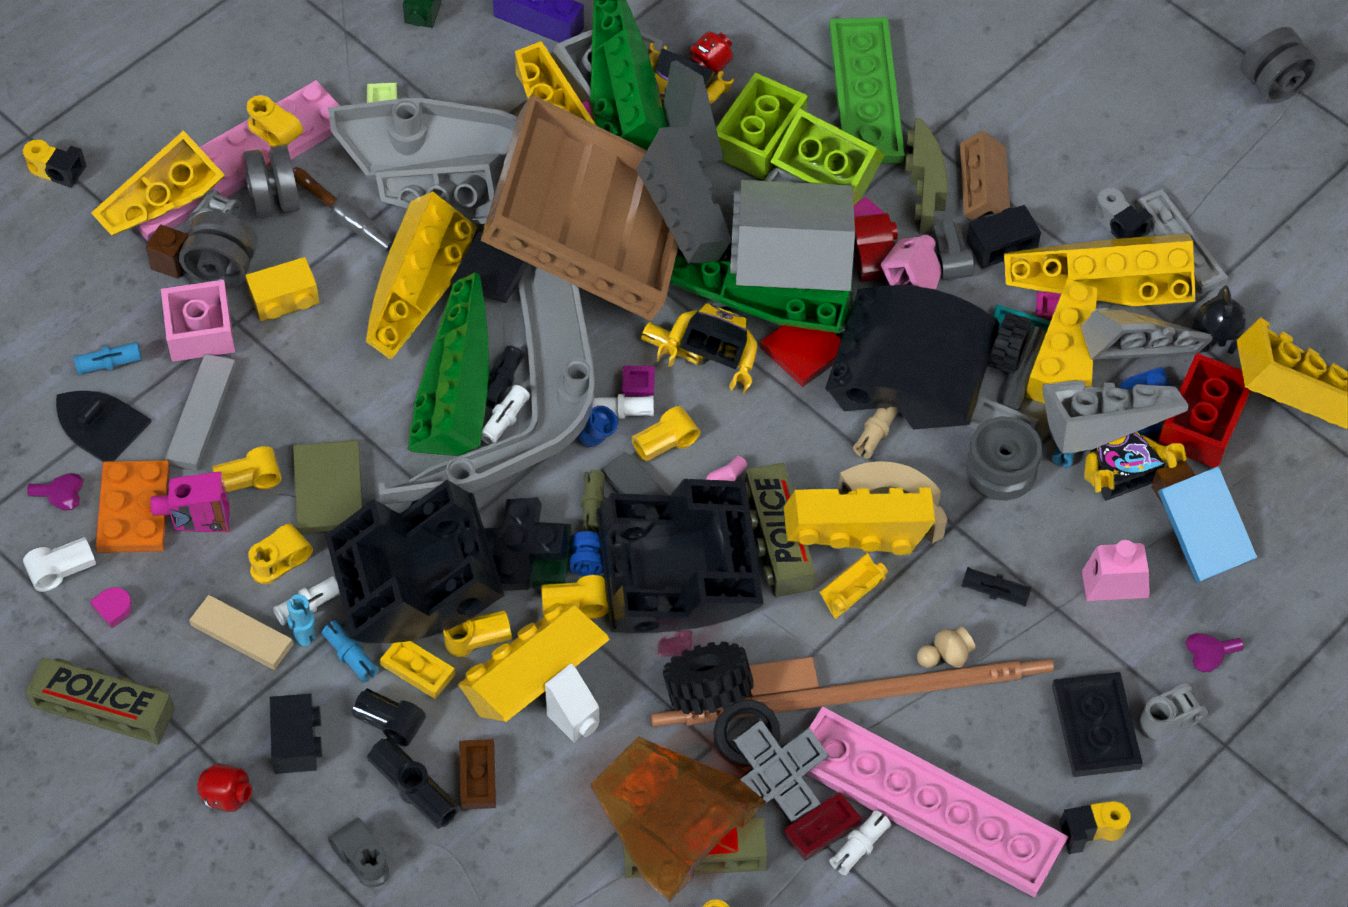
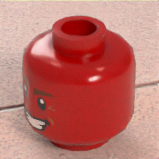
M708 31L690 47L691 57L689 60L713 70L716 75L733 59V53L730 48L732 42L721 32L717 35L714 32Z
M216 763L201 773L197 784V792L201 796L203 804L207 807L225 812H236L243 804L249 801L252 795V785L249 783L247 772L242 768Z

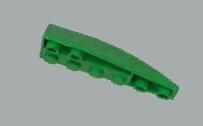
M593 0L590 100L593 120L596 126L648 150L660 127H667L659 88L644 41L626 0Z
M676 254L670 285L779 325L840 333L846 327L854 303L852 279L851 291L736 285V274H730L731 262L710 261L688 264L684 255Z
M476 272L453 283L413 404L414 411L408 443V450L411 452L459 456L480 446L488 393L489 347L485 302L480 275Z

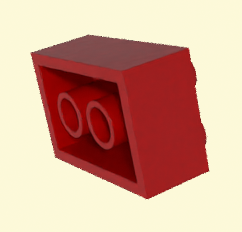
M1196 353L1179 389L1180 394L1188 404V411L1165 420L1158 444L1168 446L1173 443H1181L1184 445L1186 458L1216 468L1221 464L1248 402L1251 390L1245 388L1241 369Z

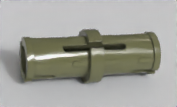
M590 470V473L587 471L584 474L585 488L584 495L581 497V507L584 511L582 531L597 533L598 521L596 510L607 499L604 497L605 474L599 470Z

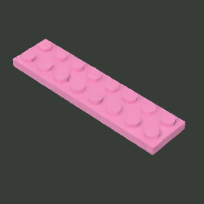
M317 80L276 103L287 112L296 116L303 126V133L287 146L290 159L295 158L334 135L331 132L328 107L340 105ZM248 119L199 147L224 173L225 177L212 189L219 191V194L225 198L247 186L245 151L259 149L264 155L266 167L271 166L269 157L271 147L267 142L249 130ZM204 196L135 227L149 242L160 224L175 228L187 221Z
M822 706L809 728L829 756L805 775L838 793L841 792L842 795L872 811L877 810L883 813L882 816H886L890 821L1036 898L1069 836Z

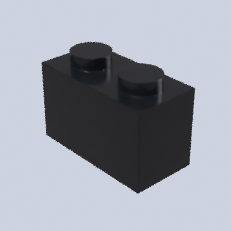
M1022 205L1016 208H1007L1001 213L989 217H980L970 222L966 242L983 269L1004 262V253L1038 248L1041 231L1026 205Z
M311 693L270 697L271 760L275 774L317 771L316 758L323 755L321 737L315 736V727L321 726L320 706H314Z

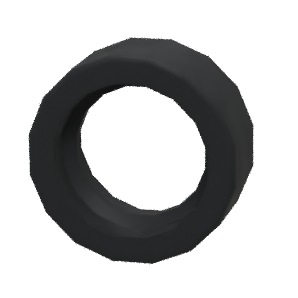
M752 699L742 700L738 704H730V707L724 709L717 718L713 730L714 744L719 754L730 764L739 767L750 766L740 752L731 747L727 740L726 730L729 722L735 716L744 713L756 715L763 721L777 743L781 736L780 724L774 712L764 703Z

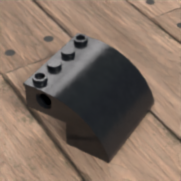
M888 285L858 289L825 389L827 392L829 391L843 411L897 407L913 430L970 425L1000 323L991 314L971 302L935 289L907 285Z
M683 479L670 496L611 493L600 508H597L596 513L611 632L660 633L696 629L735 619L760 608L764 604L746 481Z
M449 480L444 481L401 514L373 499L325 535L351 638L355 641L398 643L430 637L470 620L505 595L474 494L465 491Z

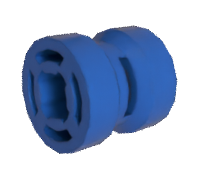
M606 406L592 408L584 429L577 436L578 440L588 447H595L602 443L605 438L611 436L617 429L618 420L615 413Z
M591 531L573 534L570 538V550L573 552V555L570 557L571 572L579 576L599 574L603 570L602 557L599 555L601 553L599 534Z

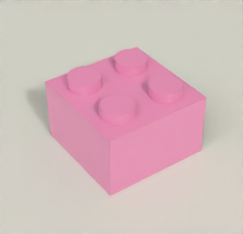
M224 280L161 289L166 338L172 362L201 358L204 354L215 356L235 353L229 301Z

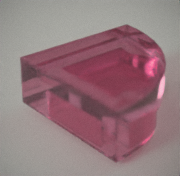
M677 631L675 637L666 639V637L662 638L658 643V656L680 657L682 651L686 649L691 651L692 631Z

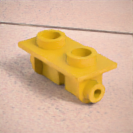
M866 553L819 591L834 619H837L841 614L849 610L864 595L880 582H883L888 570L882 563L874 564L869 553Z

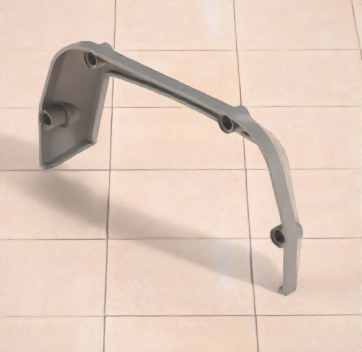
M402 98L328 107L331 132L368 179H376L375 172L378 170L471 155L501 153L504 165L518 119L515 115L497 109L425 98ZM531 264L527 265L517 283L529 361L532 402L530 426L520 434L429 467L410 479L408 483L386 489L384 483H378L382 504L420 500L446 480L474 494L476 490L490 486L558 454L575 440L584 429L590 417L595 398L594 369L578 286Z

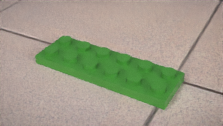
M888 17L830 19L829 33L840 129L883 152L885 156L881 164L904 163L905 153Z

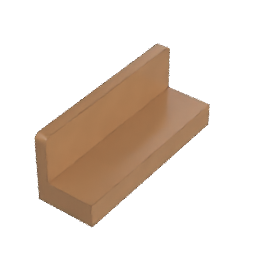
M983 130L960 143L964 216L971 221L989 211L998 214L1010 208L1006 147Z

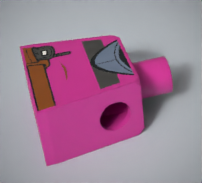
M222 472L172 478L169 481L168 495L151 496L152 516L170 515L174 529L178 531L229 532L230 502Z

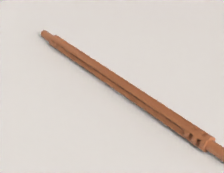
M1052 659L1023 663L1013 660L997 664L991 663L961 669L742 698V700L752 699L764 703L774 713L974 685L995 684L997 682H1009L1010 680L1017 681L1021 680L1022 676L1053 672L1054 665ZM720 707L714 713H709L707 710L703 711L701 715H695L694 711L684 714L682 710L652 713L650 717L652 727L686 723V726H691L693 724L716 722L724 710ZM744 713V714H739V715L735 716L733 719H735V718H743V717H750V716H756V715H753V714H750V713Z

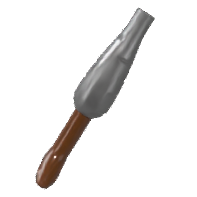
M298 167L293 169L295 181L331 208V215L337 222L378 245L385 252L390 250L393 242L377 228L359 207L349 199L336 198L317 183L305 170Z

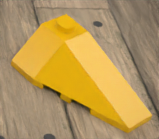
M183 130L93 210L91 214L112 236H115L203 197L225 175Z

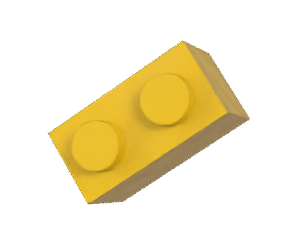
M306 257L245 275L249 295L260 322L267 319H276L293 311L305 310L320 303L317 284Z

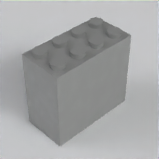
M741 180V191L734 190L730 274H736V285L851 291L855 239L852 185Z

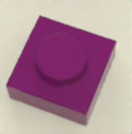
M623 365L622 394H625V397L654 396L655 366Z

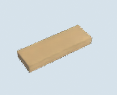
M210 595L206 597L189 620L192 627L273 670L278 667L294 645L293 640L288 636Z

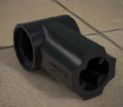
M368 688L365 691H361L352 710L353 717L382 730L387 738L390 737L396 744L404 747L409 746L426 719V714L417 705L404 700L397 703Z

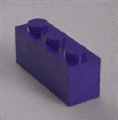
M493 0L494 17L558 43L579 35L584 29V4L574 0Z

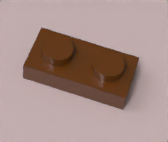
M494 739L459 741L461 810L496 808Z

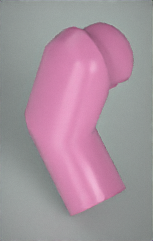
M736 456L728 465L710 472L706 480L735 481L747 468V462L743 457Z

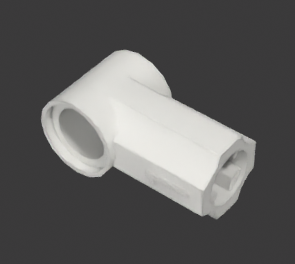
M85 537L53 550L47 547L36 548L28 552L23 558V563L35 590L39 592L52 590L61 584L64 577L96 565L91 548Z

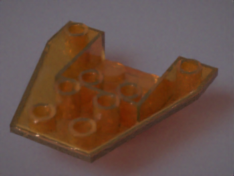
M639 736L590 784L591 789L643 879L669 902L694 878V867L736 824L743 828L766 804L762 797L739 778Z

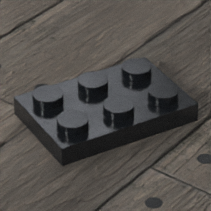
M1114 672L1054 679L1052 689L1073 777L1140 770L1143 762L1121 673Z

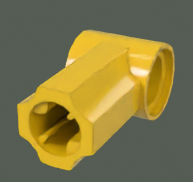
M675 406L666 411L658 423L633 435L632 444L640 459L647 462L675 446L679 449L689 447L699 438L701 432L682 406Z
M268 446L252 449L245 458L212 466L213 472H222L227 492L251 486L262 490L270 489L278 485L282 479L273 448Z
M584 576L577 580V583L541 585L543 612L553 604L560 603L575 605L590 619L600 618L608 613L605 578L602 576Z
M505 610L473 617L450 630H443L445 648L454 657H465L473 649L512 640L510 624ZM457 634L465 635V637L461 639L453 638V636Z

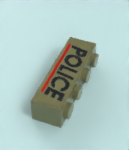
M778 463L746 469L745 481L751 508L753 530L757 529L759 537L755 539L759 558L764 557L766 566H763L766 585H772L775 597L814 590L816 573L808 545L787 541L784 505L793 492L785 464Z
M43 657L26 690L32 708L159 745L175 710L170 694L160 687L150 686V688L137 685L133 680L126 677H118L117 679L106 676L95 668L82 669L75 667L70 662L60 658L51 660Z

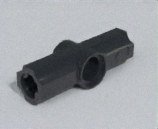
M390 737L382 738L373 746L367 755L368 761L399 791L403 801L412 804L437 829L446 827L454 820V817L460 811L459 805L428 775L427 769L423 764L414 761ZM413 779L421 781L416 786L406 785L408 781Z

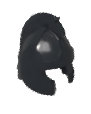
M1224 285L1220 289L1218 296L1205 302L1200 307L1194 319L1193 330L1211 334L1212 338L1218 339V345L1221 347H1225L1227 340L1235 339L1228 349V352L1233 354L1238 349L1236 340L1246 329L1245 309L1232 299L1229 287ZM1210 343L1202 349L1203 352L1209 351Z

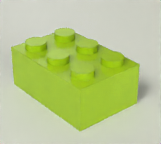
M755 72L716 127L724 158L720 161L764 180L774 166L770 161L799 108L807 112L808 95Z
M799 108L770 163L808 183L852 185L853 206H855L865 194L885 154L874 146Z

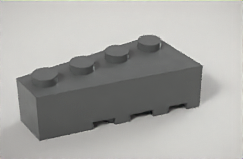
M660 127L636 170L688 264L719 261L732 240L719 204H713L710 178H704L699 164L703 161L700 149H694L690 139L695 136L692 127Z

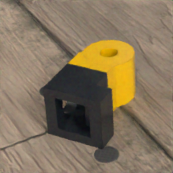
M36 139L28 142L23 148V155L30 173L70 188L74 186L87 167L82 149L70 146L67 151L49 146L43 140Z
M1117 801L1064 809L1059 824L1062 833L1069 836L1066 842L1069 854L1083 852L1087 841L1097 839L1107 841L1119 840L1124 835L1131 816L1128 808Z

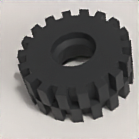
M710 642L705 647H701V644L693 646L694 650L689 651L686 649L682 651L680 657H672L670 659L671 663H666L664 666L663 676L671 705L677 711L682 710L684 714L694 711L695 715H701L703 711L707 710L709 713H714L720 707L723 710L730 707V703L738 704L741 702V696L747 697L750 694V689L754 687L745 649L743 647L739 648V645L736 643H732L729 646L728 642H721L719 645H715V642Z

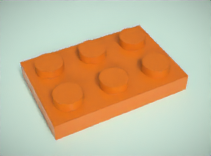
M168 460L103 462L96 549L98 553L164 551L167 515L152 516L151 496L168 495L170 464Z

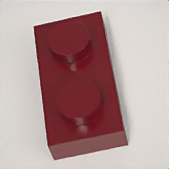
M839 792L784 830V836L806 861L861 824L862 817L842 793Z

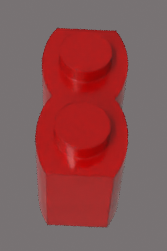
M888 213L854 217V253L860 282L887 279L881 263L895 246L894 240L898 238L895 221H890Z

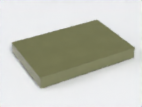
M358 440L293 445L297 530L301 534L330 532L363 507Z

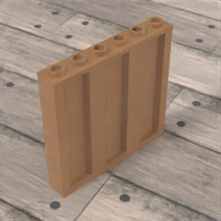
M531 94L518 115L481 241L649 321L655 317L665 304L678 250L676 240L636 170L647 150Z

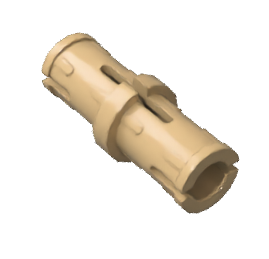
M897 407L878 408L873 417L866 420L864 424L865 430L853 446V450L857 455L861 457L864 450H866L864 458L869 459L872 457L880 440L886 438L889 434V426L897 413H899Z

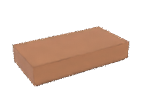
M813 657L750 665L754 681V687L750 689L751 697L819 688Z

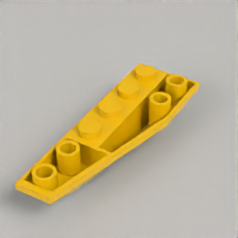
M433 191L410 202L390 248L374 296L366 342L388 359L393 358L451 285L450 280L468 251L478 228L477 225Z
M1189 233L1100 240L1004 253L1006 285L1062 293L1066 280L1070 279L1096 287L1098 301L1128 306L1196 302L1193 240Z

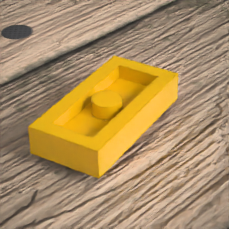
M412 641L393 643L380 658L382 667L435 700L456 675L454 667Z

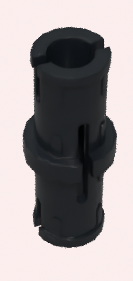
M511 345L506 346L499 363L491 369L486 400L487 407L494 409L500 403L507 388L512 386L515 380V371L524 358V354L519 348Z
M967 567L961 586L990 595L989 599L996 600L1000 598L1026 607L1032 588L1031 586L1003 579L1004 575L997 573L994 576L971 569L970 567ZM982 581L989 584H993L998 587L1011 590V592L1001 590L999 588H995L989 585H985L982 583Z

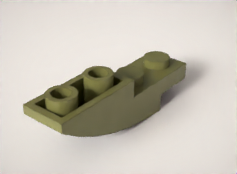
M915 118L914 130H908L906 148H912V154H906L905 172H911L910 184L916 185V197H921V203L915 204L914 221H920L919 234L931 235L934 211H945L948 179L943 155L935 137L922 119Z

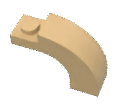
M886 461L867 462L840 472L838 490L841 495L854 491L856 488H869L870 494H889V488H903V493H918L919 487H931L935 523L926 535L932 543L944 538L947 516L944 510L938 506L941 491L923 473L903 464Z

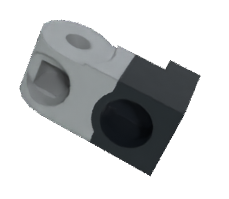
M1114 188L1103 189L1098 194L1095 217L1117 239L1144 237L1149 234L1153 216L1146 209L1137 212L1124 200V195Z

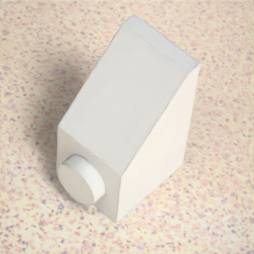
M570 664L545 684L547 716L575 743L582 736L588 737L597 729L600 720L599 705L577 669Z

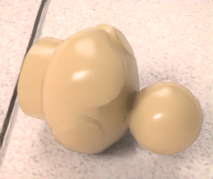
M962 626L954 631L944 629L935 635L934 646L923 645L918 650L917 661L925 668H932L939 663L940 657H942L951 666L961 668L968 659V653L975 650V643L967 630Z

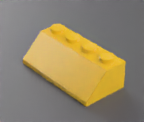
M556 603L543 612L544 617L536 624L530 623L520 629L517 633L519 637L513 642L497 647L491 653L492 658L469 669L465 674L467 678L458 685L479 717L507 722L544 693L545 684L570 664L576 667L610 640L608 635L575 605Z

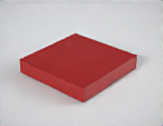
M783 325L760 342V348L798 384L804 387L833 365L841 339L834 332Z

